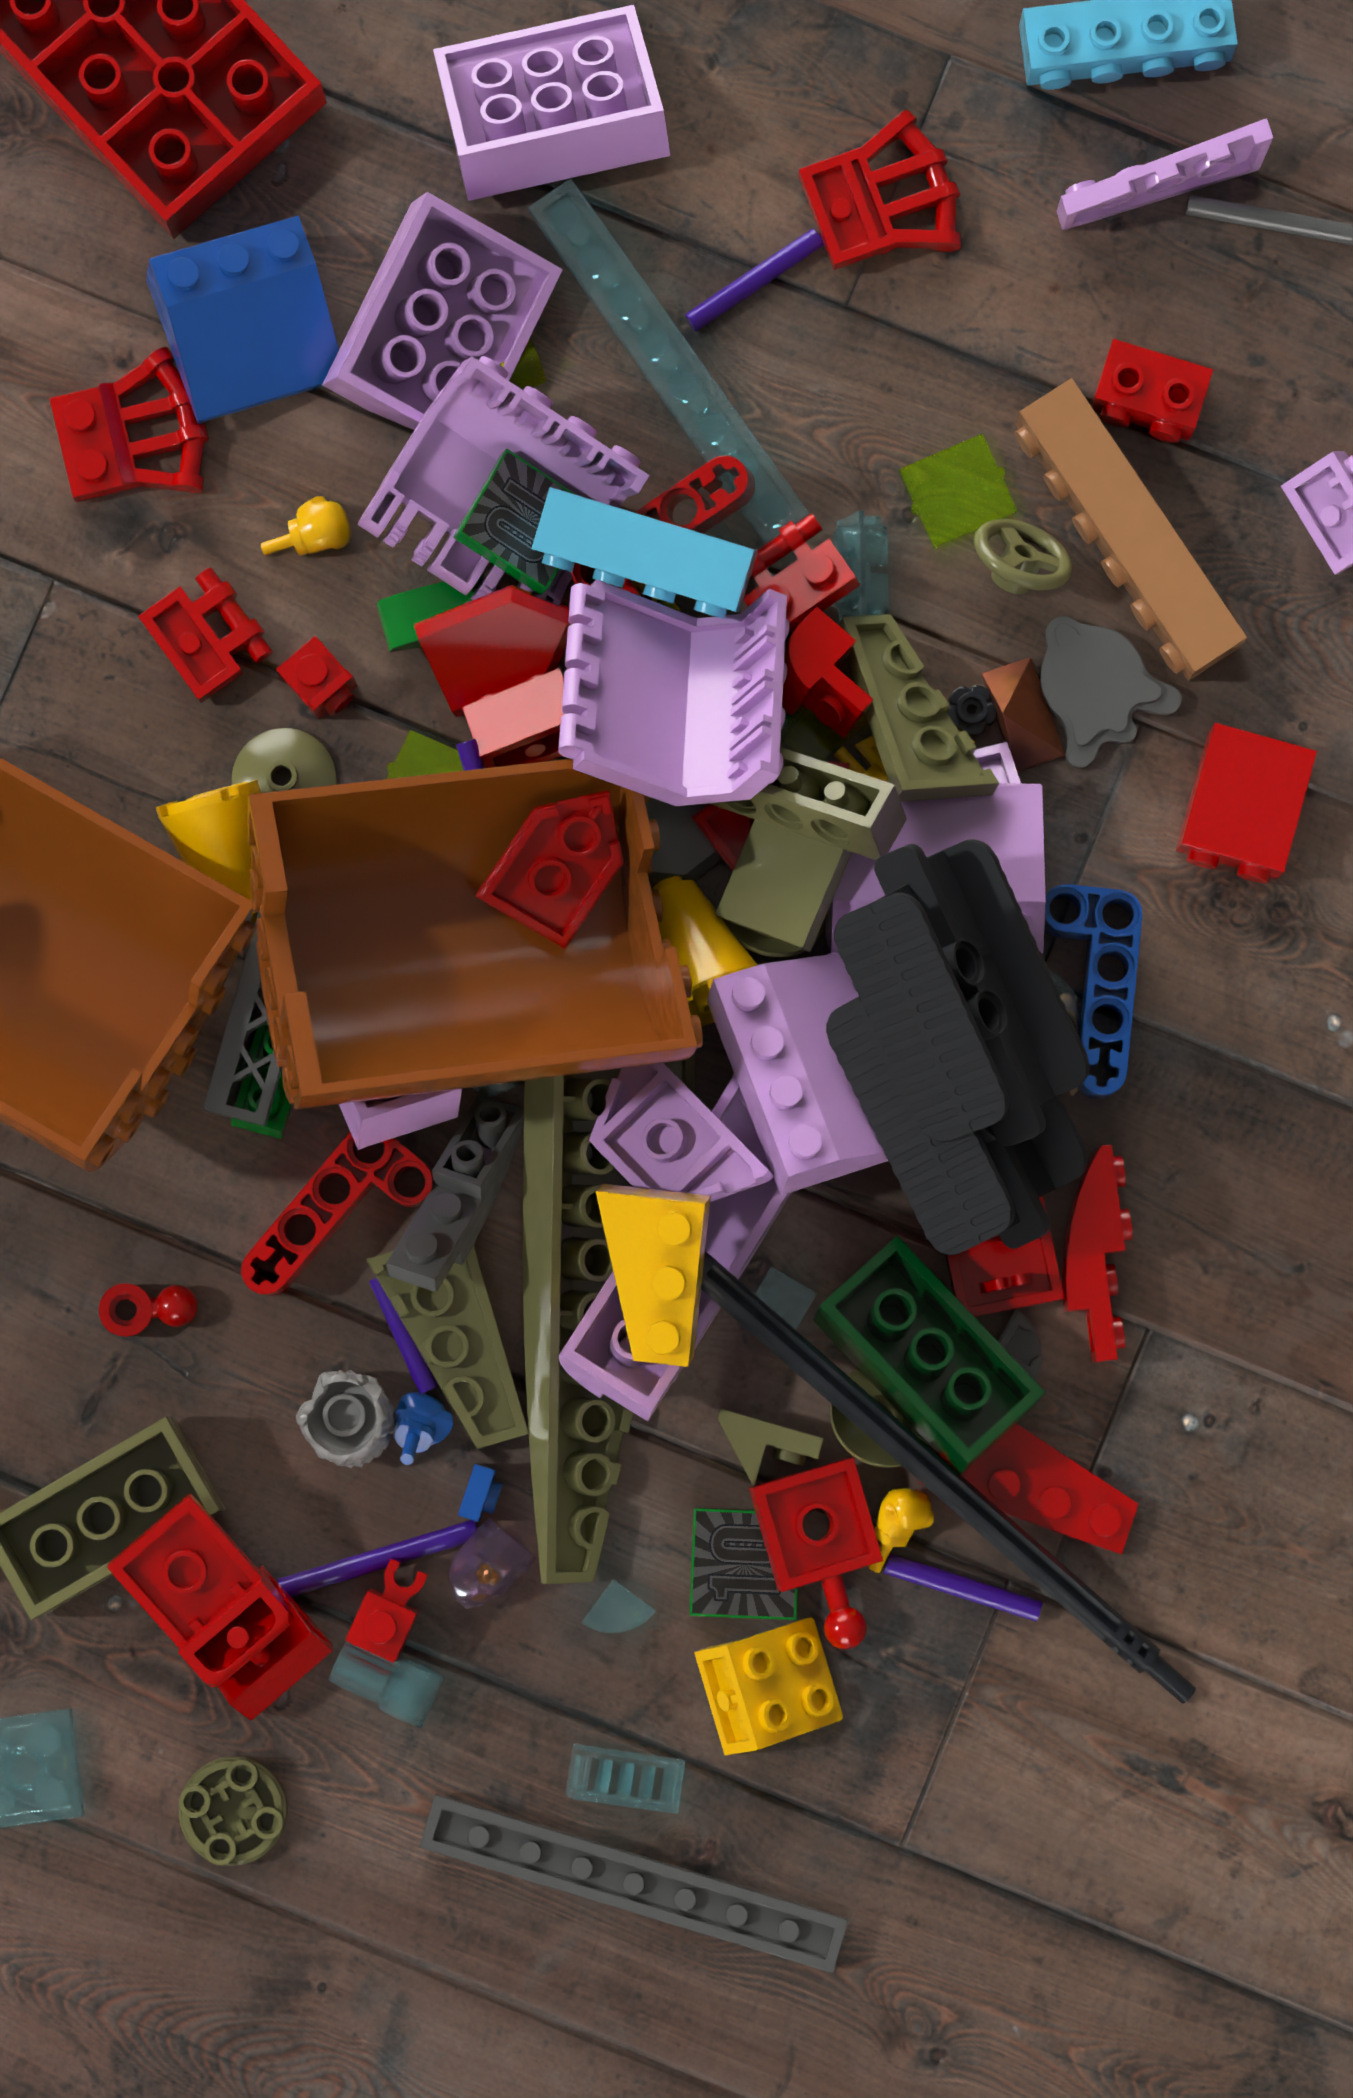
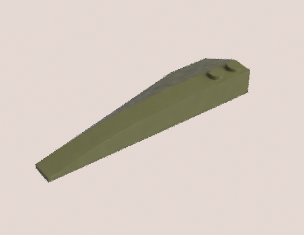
M695 1053L687 1060L664 1063L694 1094ZM621 1068L525 1080L523 1152L524 1348L531 1476L541 1583L594 1582L610 1515L605 1510L611 1485H617L621 1464L616 1463L623 1432L629 1433L633 1412L603 1394L600 1399L573 1379L559 1362V1354L613 1272L595 1191L602 1184L633 1187L589 1141L597 1117L605 1110V1096L612 1078H618Z

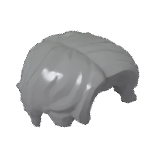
M343 1370L328 1371L318 1376L312 1400H308L301 1405L296 1414V1422L300 1425L302 1434L311 1444L319 1458L326 1459L338 1466H346L352 1469L353 1466L363 1467L364 1463H370L374 1458L381 1456L383 1449L386 1450L391 1439L390 1434L394 1433V1406L385 1395L383 1388L378 1384L377 1378L357 1374L352 1370L346 1372Z

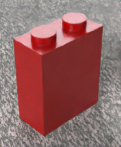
M1214 723L1208 731L1176 851L1187 854L1186 861L1199 867L1217 869V865L1220 863L1238 868L1237 876L1249 881L1268 883L1269 877L1278 879L1285 871L1317 751Z

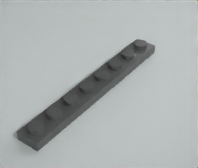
M437 1793L435 1794L419 1847L831 1973L834 1971L848 1923V1918Z

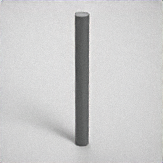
M1189 194L1185 215L1353 246V224L1192 194Z

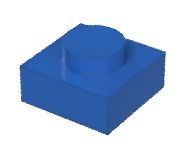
M478 1463L474 1464L458 1516L479 1522L484 1512L494 1513L503 1487L502 1483L494 1481L498 1470Z

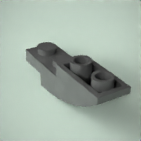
M478 1094L432 1170L434 1181L432 1190L426 1196L386 1263L388 1276L437 1292L453 1264L462 1265L490 1213L509 1169L524 1126L523 1108Z

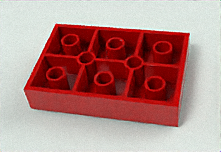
M0 0V53L173 239L181 234L327 104L322 83L244 0Z

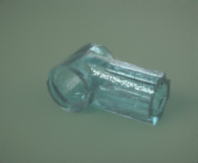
M345 1642L328 1681L355 1695L362 1696L379 1704L378 1708L390 1716L422 1728L444 1677L412 1661L401 1658L400 1661L397 1660L395 1663H392L349 1642Z

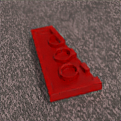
M1018 1424L1014 1425L961 1474L1005 1514L1121 1555L1139 1505Z

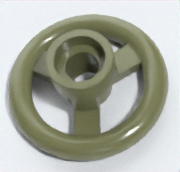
M994 519L982 524L975 533L974 547L978 557L992 571L991 577L995 584L1007 592L1025 594L1030 589L1039 591L1053 590L1063 586L1071 577L1073 566L1067 550L1049 533L1032 524L1014 519ZM999 535L1006 544L1001 557L991 548L989 540L992 536ZM1022 538L1037 544L1050 555L1037 551L1033 546L1025 543ZM1040 568L1054 572L1047 575L1037 574Z

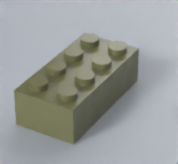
M164 1417L0 1513V1566L30 1620L48 1614L113 1576L107 1568L108 1563L188 1494L191 1493L212 1517L226 1510L174 1417Z

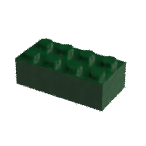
M898 1236L891 1240L822 1302L813 1318V1321L931 1447L960 1474L964 1473L1029 1413L1046 1393Z

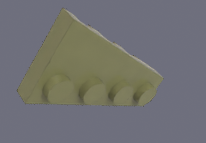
M892 615L842 617L839 626L857 640L846 659L855 684L874 699L865 714L888 781L895 784L900 801L993 795L999 785V781L990 768L983 770L973 754L977 747L966 730L959 732L946 712L950 705L939 689L934 690L925 680L921 673L924 668L923 663Z
M474 1245L462 1265L453 1264L437 1292L388 1276L386 1263L393 1251L366 1259L476 1450L529 1434Z

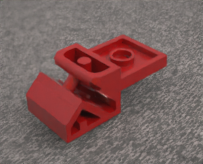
M191 1493L108 1563V1570L179 1648L178 1654L202 1681L210 1687H218L229 1705L250 1721L333 1651L331 1641L263 1565L257 1568Z

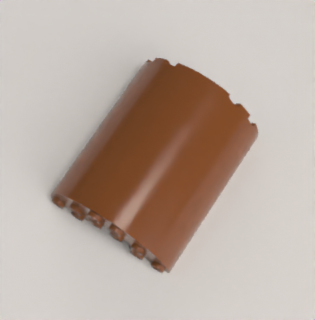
M0 758V1121L80 1168L93 1172L108 1162L125 1142L128 1143L132 1139L146 1115L154 1119L159 1114L169 1096V1091L165 1089L174 1073L182 1077L191 1065L197 1049L192 1046L198 1037L199 1031L208 1015H213L222 1002L227 991L224 984L238 953L242 954L246 950L257 930V925L250 922L253 914L252 902Z
M573 759L249 794L247 835L249 845H255L251 846L252 869L249 870L253 912H260L262 918H257L258 942H256L258 964L277 1068L283 1067V1089L289 1103H294V1109L674 1062L691 1058L696 1048L702 1047V1027L698 1015L690 1014L687 998H690L692 994L689 968L687 965L680 966L676 946L671 947L668 938L661 939L658 922H662L663 919L662 900L658 890L651 891L648 874L652 873L653 852L660 849L658 823L656 819H648L645 803L649 802L650 797L574 770ZM609 790L624 863L566 949L476 897V893L534 807Z

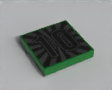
M506 448L496 461L453 538L539 595H542L548 589L559 569L543 564L544 553L531 549L550 487L572 494L575 493Z
M694 1508L689 1616L796 1620L797 1588L784 1592L778 1591L755 1510Z

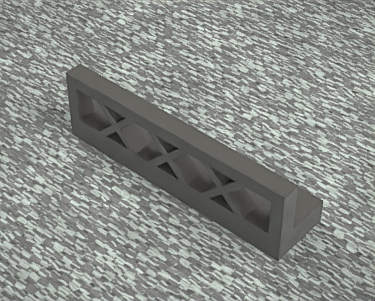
M258 912L257 918H262L260 912ZM256 930L247 950L203 1110L228 1119L234 1118L266 1127L283 1067L277 1068L274 1052L256 1063L249 1053L257 1028L268 1023L256 942H258ZM270 1064L266 1080H264L259 1070ZM251 1074L254 1075L262 1089L257 1112L234 1107L243 1079Z

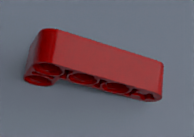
M729 455L718 456L702 465L634 513L704 534L741 509L752 499L755 492V479L752 472L737 458ZM727 471L732 476H737L734 479L737 489L730 494L721 488L723 481L720 476ZM703 487L711 494L709 497L716 505L711 508L709 502L697 492L698 489ZM685 499L694 500L697 505L695 518L686 525L675 524L673 519L675 506ZM579 563L574 564L571 575L575 584L591 585L587 578L588 566ZM626 578L623 588L618 587L645 598L634 580Z
M350 1132L246 1255L241 1266L243 1282L250 1290L261 1295L274 1296L281 1294L289 1288L374 1185L402 1206L417 1208L422 1205L434 1185L431 1169L395 1138L383 1141L385 1146L384 1153L378 1161L370 1164L363 1163L357 1156V1146ZM418 1169L424 1174V1189L415 1197L402 1196L397 1189L398 1177L405 1170ZM336 1175L344 1176L350 1185V1193L347 1199L336 1205L327 1203L322 1193L323 1185L330 1177ZM300 1216H309L314 1221L316 1227L313 1239L305 1245H295L290 1240L288 1234L291 1222ZM276 1239L285 1249L298 1255L294 1263L285 1256L277 1263L274 1270L279 1275V1278L275 1283L264 1280L261 1284L258 1283L257 1280L261 1275L259 1269L256 1268L258 1262L263 1260L271 1263L281 1252L271 1247Z

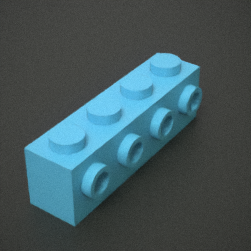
M1090 0L1023 8L1019 24L1027 86L1040 84V87L1045 90L1060 89L1070 85L1072 80L1092 78V82L1098 84L1110 83L1121 79L1123 74L1143 72L1145 77H1161L1172 73L1174 68L1194 66L1197 71L1216 70L1226 64L1225 62L1232 60L1238 45L1232 0Z
M552 487L549 488L531 548L544 553L543 564L572 572L574 564L579 563L595 568L592 579L622 588L625 579H631L646 584L643 592L644 595L674 603L676 594L696 599L694 610L722 619L725 618L727 609L740 612L758 552L755 549Z

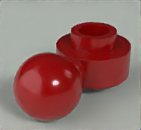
M128 1283L118 1284L108 1289L99 1303V1317L103 1326L109 1332L123 1337L139 1334L149 1325L153 1318H159L164 1324L171 1327L185 1326L194 1319L198 1310L195 1294L189 1288L182 1285L168 1286L159 1293L158 1297H149L146 1291L139 1286ZM123 1300H131L137 1309L136 1315L128 1321L120 1319L116 1313L117 1305Z

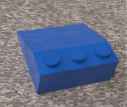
M299 216L149 258L146 282L198 424L323 387L322 384L337 356L339 348L316 262Z

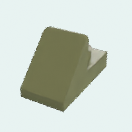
M720 1409L717 1418L752 1485H755L766 1444L776 1447L773 1458L804 1466L807 1456L815 1459L819 1457L824 1438L724 1409Z

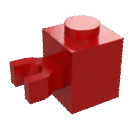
M394 1558L390 1559L384 1573V1592L381 1593L373 1588L367 1591L345 1639L346 1642L392 1663L399 1659L421 1611L407 1605L408 1601L424 1587L429 1574L419 1570L411 1586H401L396 1581L395 1576L401 1561Z

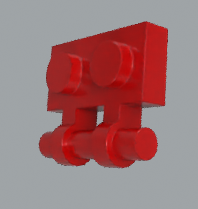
M812 513L795 525L792 521L788 522L778 529L781 533L780 535L758 549L749 581L754 578L759 587L743 598L747 607H749L768 589L787 595L786 619L789 621L788 634L793 632L816 607L824 611L860 586L858 579L830 539L813 550L806 543L823 531ZM793 551L798 560L772 577L767 568Z
M211 567L202 571L195 578V581L205 593L197 600L192 602L182 587L179 586L138 616L200 703L243 674L241 668L232 657L238 651L246 649L255 663L263 661L273 652L262 637L265 633L264 629L255 618H248L235 600L237 592L228 581L222 582ZM217 611L232 630L221 640H219L205 620L206 617Z

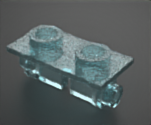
M857 511L837 521V528L834 531L832 541L860 583L858 588L835 602L836 607L839 608V624L842 617L884 615V612L889 611L888 574L870 573V565L885 566L888 564L887 527L882 525V517L864 516V511Z

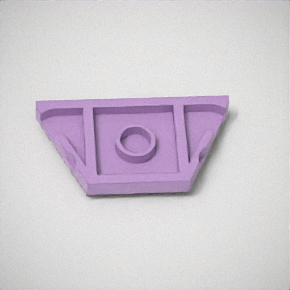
M664 1063L621 1068L618 1078H612L605 1096V1110L597 1117L589 1141L633 1187L711 1196L710 1202L769 1182L774 1177L755 1155Z

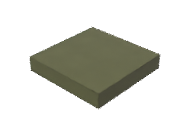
M754 820L715 915L726 921L811 952L852 853L830 844Z

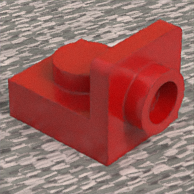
M316 636L312 637L276 668L277 673L318 719L327 712L330 716L336 715L355 697L351 692L358 686L354 676L347 669H344Z

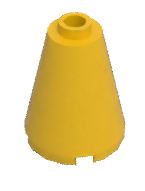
M258 779L197 794L187 798L185 801L178 802L177 800L156 807L158 818L184 863L251 900L249 870L252 869L251 846L255 845H249L248 797L249 794L261 793ZM257 912L252 914L250 922L253 924L256 922Z
M680 876L669 877L653 887V891H659L662 900L663 919L662 922H658L661 939L668 938L671 947L676 946L680 966L687 965L689 968L692 994L690 998H687L690 1014L698 1015L702 1027L715 1023L707 1003L713 979L751 968L758 964L732 934L724 920L715 915L717 910L693 880H682Z

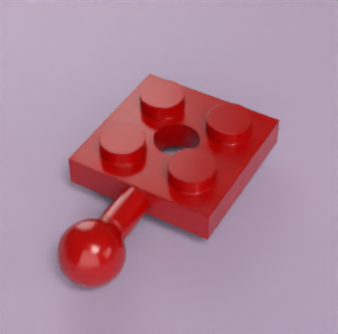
M854 1457L844 1458L749 1487L778 1591H788L821 1580L830 1610L824 1623V1632L827 1640L839 1649H852L858 1646L866 1636L867 1624L864 1616L857 1609L850 1607L841 1574L882 1562L883 1558ZM818 1508L826 1513L829 1519V1529L822 1538L812 1540L804 1533L802 1524L805 1515L810 1510Z

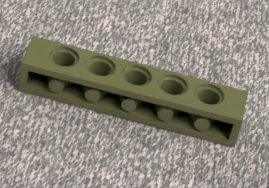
M780 747V753L783 755V767L780 775L773 783L768 784L750 800L708 803L874 860L890 851L907 820L895 784Z

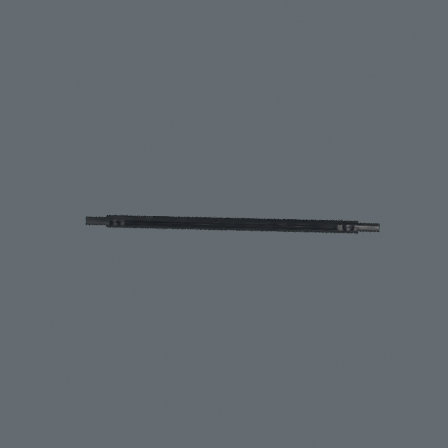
M705 1251L701 1285L703 1292L1100 1638L1109 1648L1116 1652L1138 1673L1145 1671L1182 1704L1192 1697L1196 1687L1159 1656L1160 1649Z

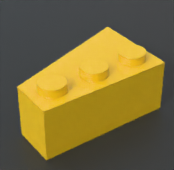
M602 1184L595 1192L633 1361L688 1367L695 1353L711 1196Z

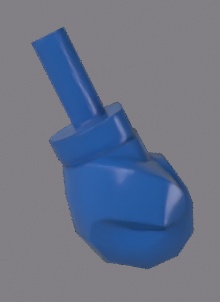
M407 1392L402 1396L397 1406L394 1420V1437L396 1443L403 1448L400 1457L401 1462L406 1465L412 1464L416 1452L428 1450L431 1445L441 1442L451 1432L454 1425L453 1416L445 1409L443 1402L419 1392Z

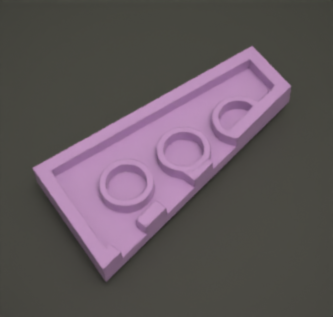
M1267 118L1150 163L1128 167L1118 172L1115 176L1095 183L1094 180H1088L1069 187L1065 191L1066 195L1061 196L1057 208V215L1062 230L1071 229L1259 170L1273 140Z

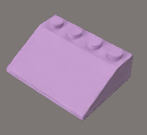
M634 5L433 49L468 201L671 156L664 110Z
M426 192L411 203L322 385L370 412L415 430L429 406L462 362L473 356L479 361L482 356L492 359L508 371L509 374L506 379L510 380L563 269Z
M999 783L994 794L989 796L901 802L907 820L889 852L908 844H916L922 848L926 857L965 840L975 839L985 842L997 855L1001 868L1005 872L1007 881L1015 894L1016 901L1019 903L1022 914L1029 925L1031 934L1035 938L1036 945L1039 951L1043 953L1046 897L1042 785ZM850 852L852 853L826 914L825 938L831 953H838L834 941V930L838 920L845 914L885 896L874 871L876 861L874 859Z
M839 953L764 963L715 978L707 998L708 1006L770 1169L774 1175L780 1195L888 1161L874 1130L868 1122L866 1114L860 1106L858 1098L852 1090L850 1082L845 1076L842 1066H840L834 1050H832L826 1033V1023L830 1014L838 1007L859 996Z

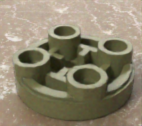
M225 1756L207 1763L192 1775L179 1797V1820L186 1840L198 1854L214 1865L234 1866L257 1860L276 1844L286 1825L288 1804L281 1782L267 1766L249 1757Z

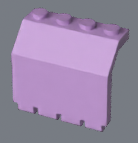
M595 580L590 586L582 583L573 585L570 592L568 621L571 625L568 627L565 658L567 670L564 672L562 712L564 715L561 717L559 753L562 756L573 759L574 770L673 806L750 800L768 784L773 783L780 775L783 767L780 740L781 729L785 721L782 696L783 684L787 676V665L784 663L785 640L789 632V621L786 619L787 595L768 589L741 614L725 615L724 619L719 617L695 618L600 580Z

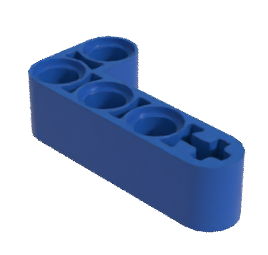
M1071 884L1058 885L1050 889L1045 895L1044 930L1049 935L1058 938L1087 941L1079 1037L1088 1055L1089 1069H1092L1098 1063L1100 1048L1090 1050L1088 1048L1089 1043L1099 1047L1113 1045L1118 1047L1117 1051L1110 1049L1105 1054V1070L1113 1072L1114 1078H1109L1100 1087L1096 1086V1077L1088 1075L1086 1080L1078 1086V1089L1087 1097L1104 1099L1119 1090L1124 1084L1127 1075L1142 925V907L1138 899L1127 891ZM1059 898L1070 900L1077 909L1076 921L1070 924H1062L1054 920L1050 914V903ZM1109 904H1118L1124 907L1129 914L1128 927L1116 930L1106 925L1102 915L1103 908ZM1103 956H1113L1119 959L1124 966L1123 979L1118 982L1104 980L1097 969L1098 960ZM1108 1008L1114 1011L1119 1018L1118 1031L1109 1035L1098 1032L1092 1024L1094 1010Z

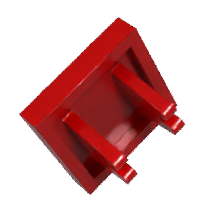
M1041 1196L1039 1199L1046 1211L1044 1198ZM1050 1230L1047 1234L1016 1249L1007 1247L1002 1242L1000 1236L996 1235L959 1254H945L953 1294L974 1317L1065 1299Z

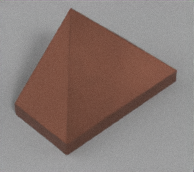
M1031 657L981 674L985 688L990 692L991 700L997 712L996 720L1004 742L1008 743L1017 772L1065 756L1050 709L1042 694L1041 684Z

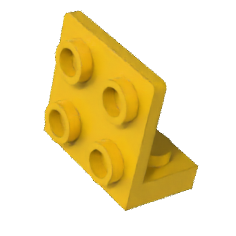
M811 1617L739 1641L715 1645L694 1652L725 1756L760 1750L841 1721L843 1718L815 1620Z

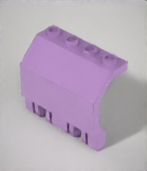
M472 356L462 362L423 415L358 522V526L378 538L399 505H403L383 539V542L392 548L401 542L415 515L432 524L425 537L417 544L411 559L421 567L433 553L444 533L447 534L431 560L427 571L465 596L474 587L487 564L491 562L454 539L453 536L499 456L506 448L576 495L618 508L627 497L638 494L650 476L638 468L641 461L631 452L617 445H614L611 450L594 438L597 431L592 426L575 416H570L566 420L550 409L553 402L546 395L530 386H526L524 390L520 389L506 379L509 373L504 367L485 356H482L479 361ZM491 563L471 599L475 600L493 593L503 573L506 572ZM558 569L548 589L542 595H539L520 581H518L517 587L531 593L533 591V596L559 605L566 587L572 579V575L569 571Z

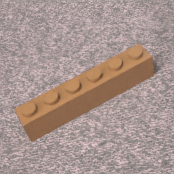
M1072 378L1019 411L1015 424L1018 430L1014 434L1020 447L1029 458L1038 457L1047 471L1043 478L1053 496L1058 501L1067 500L1076 514L1072 521L1082 539L1087 544L1096 543L1105 557L1101 564L1108 578L1116 587L1124 585L1135 601L1130 604V607L1139 624L1146 631L1153 628L1163 643L1159 650L1168 667L1175 674L1182 671L1186 679L1190 681L1238 650L1247 639V636Z

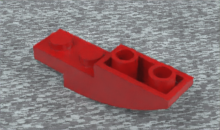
M1112 1144L1102 1145L1097 1148L1083 1173L1067 1222L1062 1258V1288L1065 1297L1063 1299L1064 1313L1085 1310L1091 1363L1118 1360L1117 1349L1125 1348L1121 1316L1112 1317L1110 1296L1118 1295L1116 1268L1114 1263L1106 1264L1105 1254L1125 1251L1124 1241L1132 1240L1133 1232L1129 1208L1120 1209L1118 1188L1126 1187L1124 1162L1122 1155L1113 1156Z

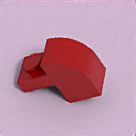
M818 607L795 628L785 644L784 663L787 665V676L783 684L782 707L788 714L793 716L804 704L816 715L819 721L831 727L842 738H845L857 725L874 699L839 670L857 640Z

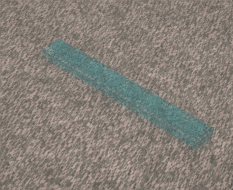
M570 178L529 206L530 216L707 463L718 456L729 455L737 458L752 472L755 479V492L752 499L739 510L763 544H767L781 533L778 529L788 522L792 521L795 525L808 516L809 512L572 179ZM728 471L720 476L723 481L722 486L729 494L737 489L734 484V479L737 476H732Z

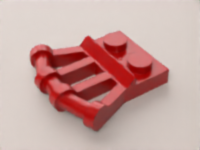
M908 109L897 115L862 147L798 170L799 180L834 270L878 254H887L895 248H929L940 252H952L961 248V233L956 232L957 199L960 197L956 182L949 181L944 167L948 163L944 150L941 148L937 149L915 125L917 118ZM898 139L915 155L871 171L868 164L892 142ZM917 174L926 175L930 186L929 189L884 205L878 188ZM930 207H936L935 230L893 229L891 221Z
M168 347L157 349L141 365L114 383H100L97 387L49 398L71 493L75 502L140 486L190 493H200L203 491L204 477L200 476L204 442L209 440L206 425L197 423L180 373L173 364L175 359ZM156 376L170 394L165 398L124 408L121 400ZM177 414L180 429L176 432L131 442L127 428L128 425ZM182 449L179 472L169 473L139 469L136 466L135 460Z

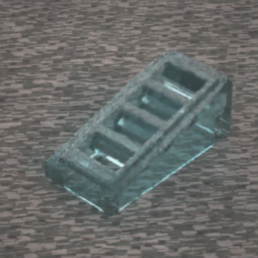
M574 1743L566 1796L574 1800L678 1814L686 1760ZM592 1758L599 1759L594 1789H587ZM613 1761L621 1762L616 1793L608 1792ZM635 1764L643 1765L638 1796L630 1795ZM656 1767L665 1768L660 1800L651 1798Z

